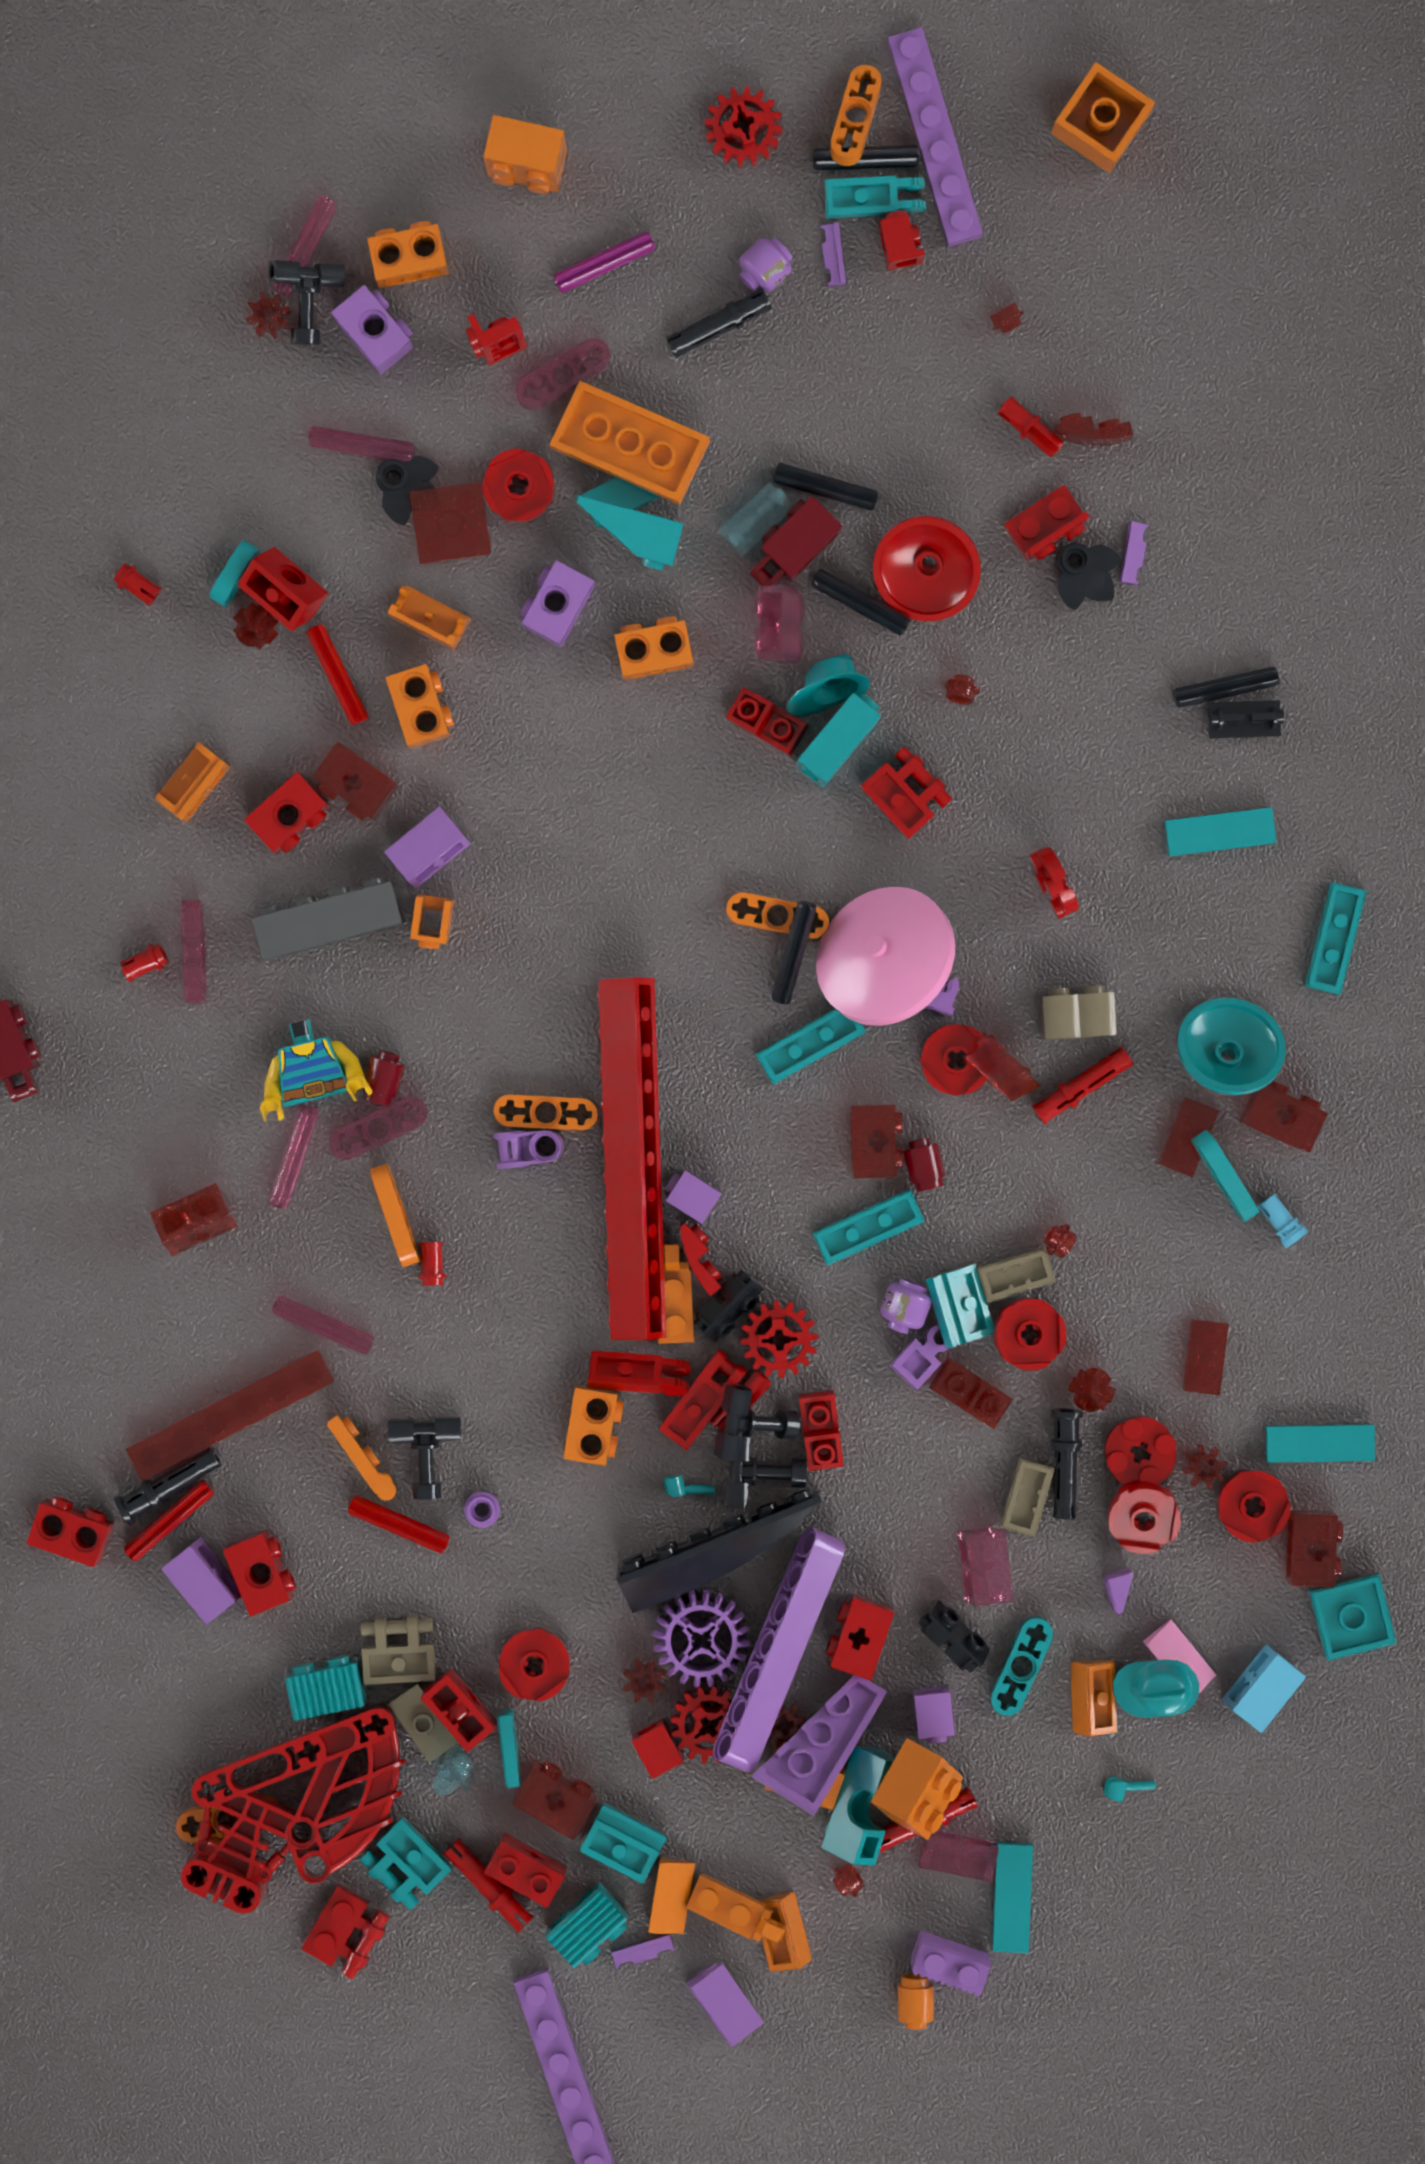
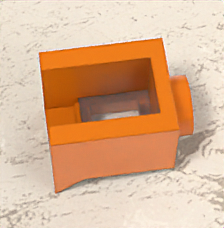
M425 894L417 895L415 898L410 939L419 940V947L439 949L440 944H447L449 942L455 899Z

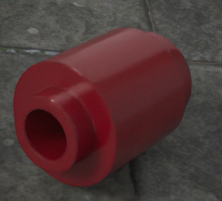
M379 1050L378 1055L370 1056L364 1077L372 1089V1094L368 1095L364 1089L362 1098L378 1104L390 1105L392 1098H396L405 1064L399 1062L400 1055Z
M929 1137L908 1142L910 1149L904 1150L903 1153L910 1183L915 1184L916 1192L944 1186L943 1177L946 1174L938 1143L931 1144Z

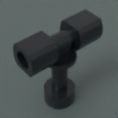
M269 261V283L291 284L292 292L299 293L298 328H291V343L319 345L320 330L313 329V293H321V287H344V265L318 263L314 264V267L300 266L299 262Z
M726 1384L721 1407L722 1410L727 1412L725 1429L717 1430L713 1454L722 1460H741L744 1437H751L754 1431H774L778 1439H795L800 1429V1419L797 1412L779 1410L775 1417L755 1416L754 1411L750 1409L753 1390L745 1385Z
M437 1417L435 1422L414 1423V1418L389 1419V1443L411 1442V1449H418L419 1482L412 1484L413 1499L428 1500L441 1498V1482H434L433 1448H439L440 1441L461 1440V1417Z
M744 1437L741 1460L731 1461L730 1481L726 1483V1507L747 1508L748 1486H755L756 1479L791 1480V1488H806L807 1459H792V1466L757 1465L756 1457H749L750 1437Z

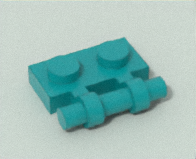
M403 1816L377 1841L376 1845L385 1853L381 1858L378 1859L368 1850L359 1859L369 1869L367 1874L373 1880L378 1878L391 1892L389 1896L396 1903L401 1902L409 1911L420 1901L411 1892L416 1885L427 1895L453 1868ZM393 1862L408 1876L402 1882L388 1869Z

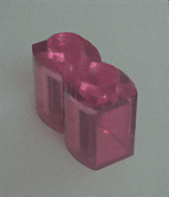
M784 585L760 586L755 601L756 615L760 622L755 633V650L758 658L772 663H799L804 650V637L800 625L804 618L805 604L801 591Z

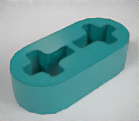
M243 540L237 546L214 583L209 598L221 606L227 607L239 591L240 587L237 584L252 559L260 555V549Z

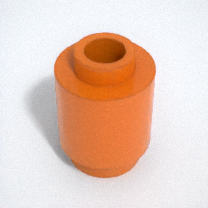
M914 1973L901 1975V1983L898 1984V2021L905 2023V2028L925 2029L927 2028V2023L934 2021V1985L930 1983L927 1976L921 1978L920 1974L914 1975Z

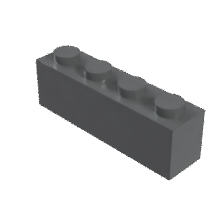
M379 877L363 882L364 888L350 892L349 886L328 891L329 898L316 901L315 896H308L294 900L295 907L281 910L280 905H274L260 909V916L251 918L262 960L271 961L405 925L395 884L391 881L385 883L384 877Z

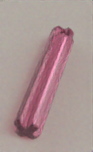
M322 195L318 197L285 261L299 262L300 266L308 264L337 208L333 200ZM272 284L273 289L277 293L286 297L291 296V284Z
M312 426L308 436L309 445L312 447L383 459H397L402 462L411 461L415 453V445L412 442Z
M302 1105L299 1108L269 1199V1204L281 1209H286L289 1206L319 1116L317 1108L308 1105Z
M279 1296L273 1305V1314L363 1355L369 1353L374 1343L373 1336L285 1296Z

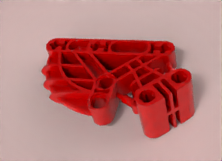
M385 1705L372 1706L201 1774L194 1782L191 1792L195 1803L204 1807L203 1821H200L198 1841L195 1844L196 1853L193 1854L181 1871L180 1877L183 1886L190 1892L206 1898L208 1893L214 1895L212 1902L216 1903L221 1898L225 1900L222 1906L237 1913L246 1914L257 1908L266 1893L267 1882L272 1877L273 1872L285 1860L284 1856L289 1851H291L299 1875L304 1881L311 1884L324 1881L329 1874L352 1861L368 1846L382 1827L393 1822L392 1818H387L394 1799L403 1794L401 1789L397 1790L400 1766L406 1763V1759L400 1758V1748L395 1728L396 1717L392 1709ZM374 1714H378L380 1719L387 1718L388 1722L384 1726V1731L380 1732L378 1727H373L366 1730L365 1736L367 1738H362V1728L357 1720L361 1719L363 1727L372 1723ZM307 1741H310L312 1745L320 1746L316 1753V1758H313L311 1753L299 1756L297 1759L299 1765H295L294 1754L302 1751L306 1747ZM291 1746L294 1747V1753L290 1749ZM367 1747L368 1771L338 1782L350 1753ZM270 1754H281L287 1760L286 1770L249 1785L238 1783L234 1777V1771L237 1767ZM317 1766L298 1810H294L254 1792ZM226 1778L227 1785L217 1789L213 1798L210 1793L203 1794L201 1789L206 1785V1781L211 1786L221 1783ZM367 1780L365 1791L358 1805L322 1818L332 1793ZM211 1807L239 1818L234 1825L227 1822L221 1823L218 1830L226 1834L223 1839L211 1836L213 1823L210 1821ZM351 1816L337 1832L329 1838H325L322 1827ZM298 1822L308 1823L312 1828V1836L308 1839L298 1838L294 1833V1825ZM262 1829L287 1840L285 1846L279 1852L275 1851L268 1860L258 1855L259 1849L268 1851L270 1848V1842L261 1838ZM311 1856L320 1857L325 1863V1870L321 1873H312L307 1868L306 1860ZM197 1865L200 1866V1870L202 1868L206 1869L207 1874L205 1876H202L203 1872H200V1874L196 1872L195 1868ZM243 1886L247 1887V1891L250 1888L253 1890L254 1894L252 1897L248 1896L249 1892L246 1895L242 1892Z

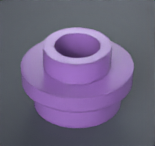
M479 1491L467 1499L464 1506V1514L468 1522L473 1526L479 1528L489 1527L499 1517L500 1504L493 1494ZM479 1503L487 1504L489 1513L479 1515L476 1512V1505Z

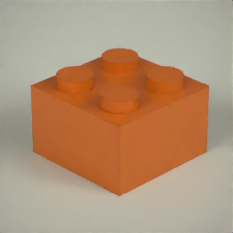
M1095 62L1056 119L1051 134L1110 174L1150 116L1156 102Z
M493 115L483 157L488 177H492L493 182L503 186L511 187L514 183L528 185V190L538 194H548L549 190L558 192L567 154L564 130Z
M906 1738L870 1802L892 1821L928 1840L931 1834L940 1828L944 1818L943 1813L949 1802L954 1801L960 1793L961 1781L964 1777L943 1757Z

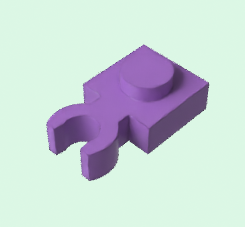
M933 1325L926 1330L923 1344L917 1339H912L889 1365L914 1390H918L942 1364L934 1356L938 1352H944L949 1349L945 1348L944 1341L941 1345L936 1344L934 1341V1334L940 1329L938 1325Z

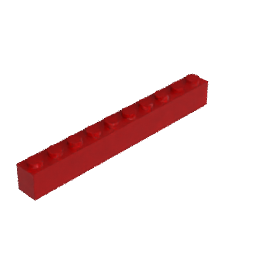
M599 979L597 1001L600 1009V1027L598 1035L601 1041V1110L604 1128L602 1145L605 1157L603 1180L606 1187L604 1214L607 1221L606 1254L608 1257L609 1276L607 1290L609 1292L610 1306L608 1317L611 1340L647 1341L667 1338L655 979Z

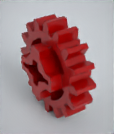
M745 86L743 94L738 95L733 87L730 88V98L726 99L721 94L717 96L719 107L709 106L708 113L713 118L705 119V128L713 131L706 134V142H716L712 148V153L715 156L723 152L724 164L727 165L733 158L737 160L738 168H742L744 160H749L752 167H756L758 156H761L766 161L769 159L768 147L777 150L779 141L773 136L782 135L783 127L775 125L781 121V112H771L775 107V101L771 99L764 103V91L759 90L755 96L750 95L749 86ZM745 105H746V106H751V107L757 109L758 111H757V112H754V111L748 109L747 107H745ZM731 109L729 120L722 122V125H720L724 114ZM739 115L745 126L749 127L748 139L742 129L738 128ZM768 129L763 141L756 146L758 134L764 133ZM728 143H734L742 149L734 148L730 146Z
M774 1299L773 1308L768 1309L764 1303H761L762 1313L760 1315L754 1312L749 1313L753 1321L752 1325H742V1329L749 1333V1337L741 1338L740 1343L750 1346V1349L744 1353V1357L751 1358L754 1356L756 1360L752 1368L756 1370L761 1365L765 1366V1376L768 1377L773 1369L778 1370L780 1378H784L785 1369L789 1368L795 1375L798 1374L797 1364L801 1362L803 1365L808 1366L810 1362L805 1355L807 1353H816L817 1351L814 1346L810 1345V1341L818 1339V1334L808 1330L815 1324L814 1320L804 1321L802 1318L806 1310L802 1308L794 1312L792 1301H789L785 1308H781L779 1300ZM784 1315L794 1319L802 1330L790 1329L785 1324ZM771 1316L772 1324L765 1332L756 1333L758 1326ZM781 1329L785 1336L796 1337L784 1341L781 1348H776L775 1342L763 1340L775 1336V1330ZM803 1344L799 1353L787 1361V1353L794 1345ZM757 1347H766L774 1354V1362L764 1358L757 1350Z
M700 1684L697 1687V1694L694 1696L688 1690L685 1691L684 1697L687 1702L684 1704L676 1701L675 1708L680 1714L671 1715L670 1722L678 1725V1727L671 1730L672 1737H681L677 1748L682 1750L688 1747V1758L690 1760L696 1754H700L702 1764L707 1763L709 1756H714V1746H702L698 1743L708 1741L715 1744L732 1702L729 1699L730 1689L726 1688L722 1694L717 1693L716 1684L711 1686L710 1692H705ZM703 1701H715L720 1703V1705L717 1707L706 1706ZM691 1711L695 1722L686 1731L685 1719L688 1712ZM706 1717L710 1721L717 1719L715 1721L716 1729L712 1730L710 1727L703 1729V1718Z

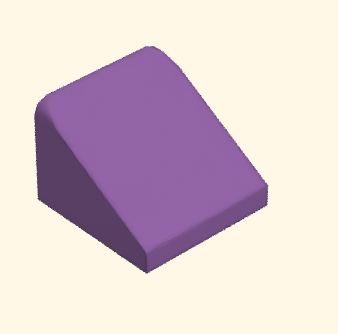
M1130 1568L1104 1574L1103 1577L1111 1608L1117 1614L1123 1613L1133 1576Z

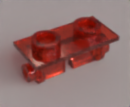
M980 1034L976 1039L978 1048L965 1056L976 1069L1012 1102L1040 1086L1031 1076V1070L1028 1067H1024L1012 1055H1008L1006 1049L996 1041V1037L993 1034Z

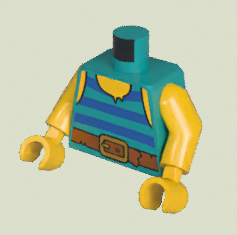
M309 1019L289 1024L294 1045L278 1049V1055L271 1060L264 1082V1101L260 1104V1111L264 1122H267V1114L271 1111H277L278 1119L281 1121L284 1119L281 1102L283 1107H290L348 1092L356 1102L355 1094L358 1089L364 1088L368 1095L372 1094V1089L365 1080L358 1057L341 1041H333L331 1037L315 1039Z

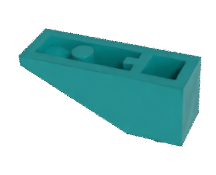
M577 494L575 502L633 554L643 558L642 565L663 570L664 564L673 566L684 523Z

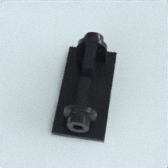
M1280 700L1208 703L1209 739L1281 736L1284 710L1280 709Z
M742 1269L738 1274L734 1272L718 1290L726 1299L724 1303L721 1304L712 1296L695 1314L697 1318L693 1323L703 1331L704 1335L716 1342L719 1338L726 1337L733 1330L736 1319L743 1312L751 1310L757 1304L760 1298L759 1294L764 1289L755 1283Z
M938 1600L931 1613H926L919 1620L918 1623L922 1626L921 1631L938 1647L949 1640L952 1644L944 1653L962 1671L966 1669L971 1673L978 1665L981 1667L984 1664L990 1649L986 1646V1642L981 1635L972 1632L960 1620L959 1615L954 1609L946 1607Z

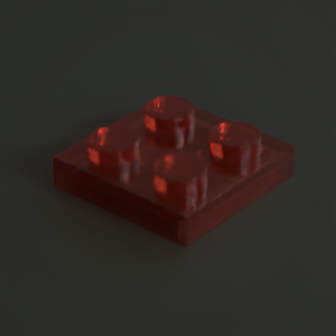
M481 482L409 492L420 564L492 554Z

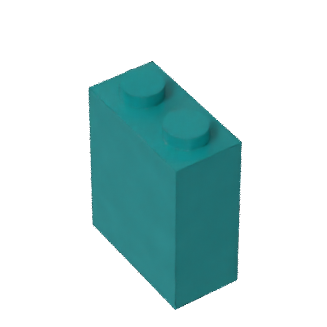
M853 693L798 758L795 767L824 789L878 724L881 715L877 713V710L880 707L867 695L862 694L859 698Z

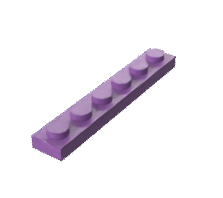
M923 27L890 36L887 40L947 247L981 238L983 235Z
M546 1968L514 1979V1986L575 2164H615L549 1969Z

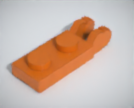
M337 1413L327 1420L328 1428L373 1492L377 1494V1497L380 1500H384V1502L385 1500H393V1497H396L395 1493H397L395 1482H393L389 1473L377 1470L376 1466L381 1462L368 1445L364 1449L360 1446L355 1438L360 1432L351 1419L347 1416L342 1420Z

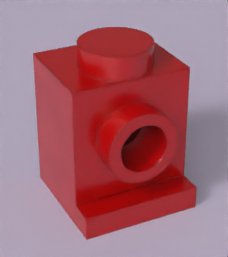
M903 210L885 215V219L880 220L879 234L887 271L923 264L924 250L923 248L916 250L917 246H921L917 224L911 225L909 214H906V211Z

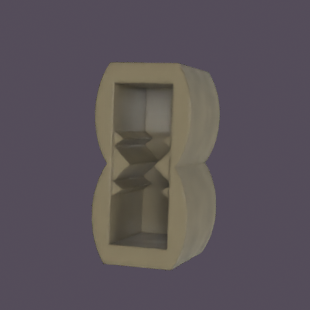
M1105 986L1083 987L1084 994H1069V988L1048 989V996L1039 997L1042 1040L1116 1036L1114 992H1105Z

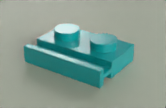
M976 1264L966 1265L925 1279L945 1348H953L957 1345L993 1334L994 1326Z
M603 1802L579 1851L643 1884L667 1839V1834Z

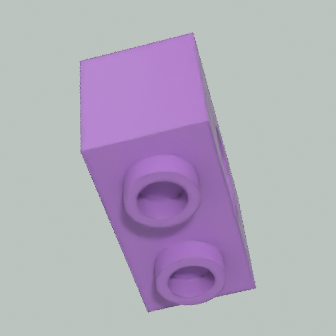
M363 285L335 308L331 314L376 371L382 375L413 349L409 339L413 333L400 317L394 321L387 313L386 309L390 306L378 290L371 293ZM378 320L385 324L383 331L378 335L373 336L366 333V327L372 321Z
M556 560L552 568L546 566L537 582V585L541 586L535 599L528 598L521 610L520 617L524 618L522 622L524 629L562 648L595 587V582ZM553 594L562 595L566 600L565 606L556 612L548 610L545 606L547 598Z

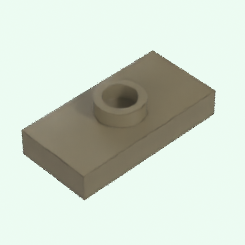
M1046 1247L977 1267L987 1303L1056 1282Z
M1019 1457L1000 1522V1528L1031 1537L1036 1536L1055 1470L1054 1467Z
M417 1682L391 1700L388 1705L428 1763H430L458 1744V1741L420 1699L424 1689Z

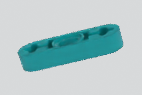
M1204 1130L1192 1138L1191 1142L1238 1217L1245 1223L1258 1214L1259 1210L1209 1131Z
M1030 1616L1023 1620L992 1687L990 1702L994 1710L1000 1715L1012 1716L1021 1710L1050 1646L1053 1631L1048 1621L1041 1616ZM1037 1624H1040L1045 1636L1043 1639H1035L1032 1648L1039 1652L1037 1656H1034L1029 1650L1018 1647L1020 1643H1023L1026 1647L1028 1646L1031 1636L1027 1629L1029 1627L1035 1629ZM1018 1656H1025L1031 1660L1030 1671L1022 1676L1014 1674L1011 1670V1663ZM1005 1676H1009L1014 1682L1023 1683L1022 1689L1016 1684L1013 1688L1012 1696L1016 1700L1015 1703H1007L1005 1707H1001V1700L997 1696L999 1693L1006 1694L1010 1687L1009 1681H1004Z

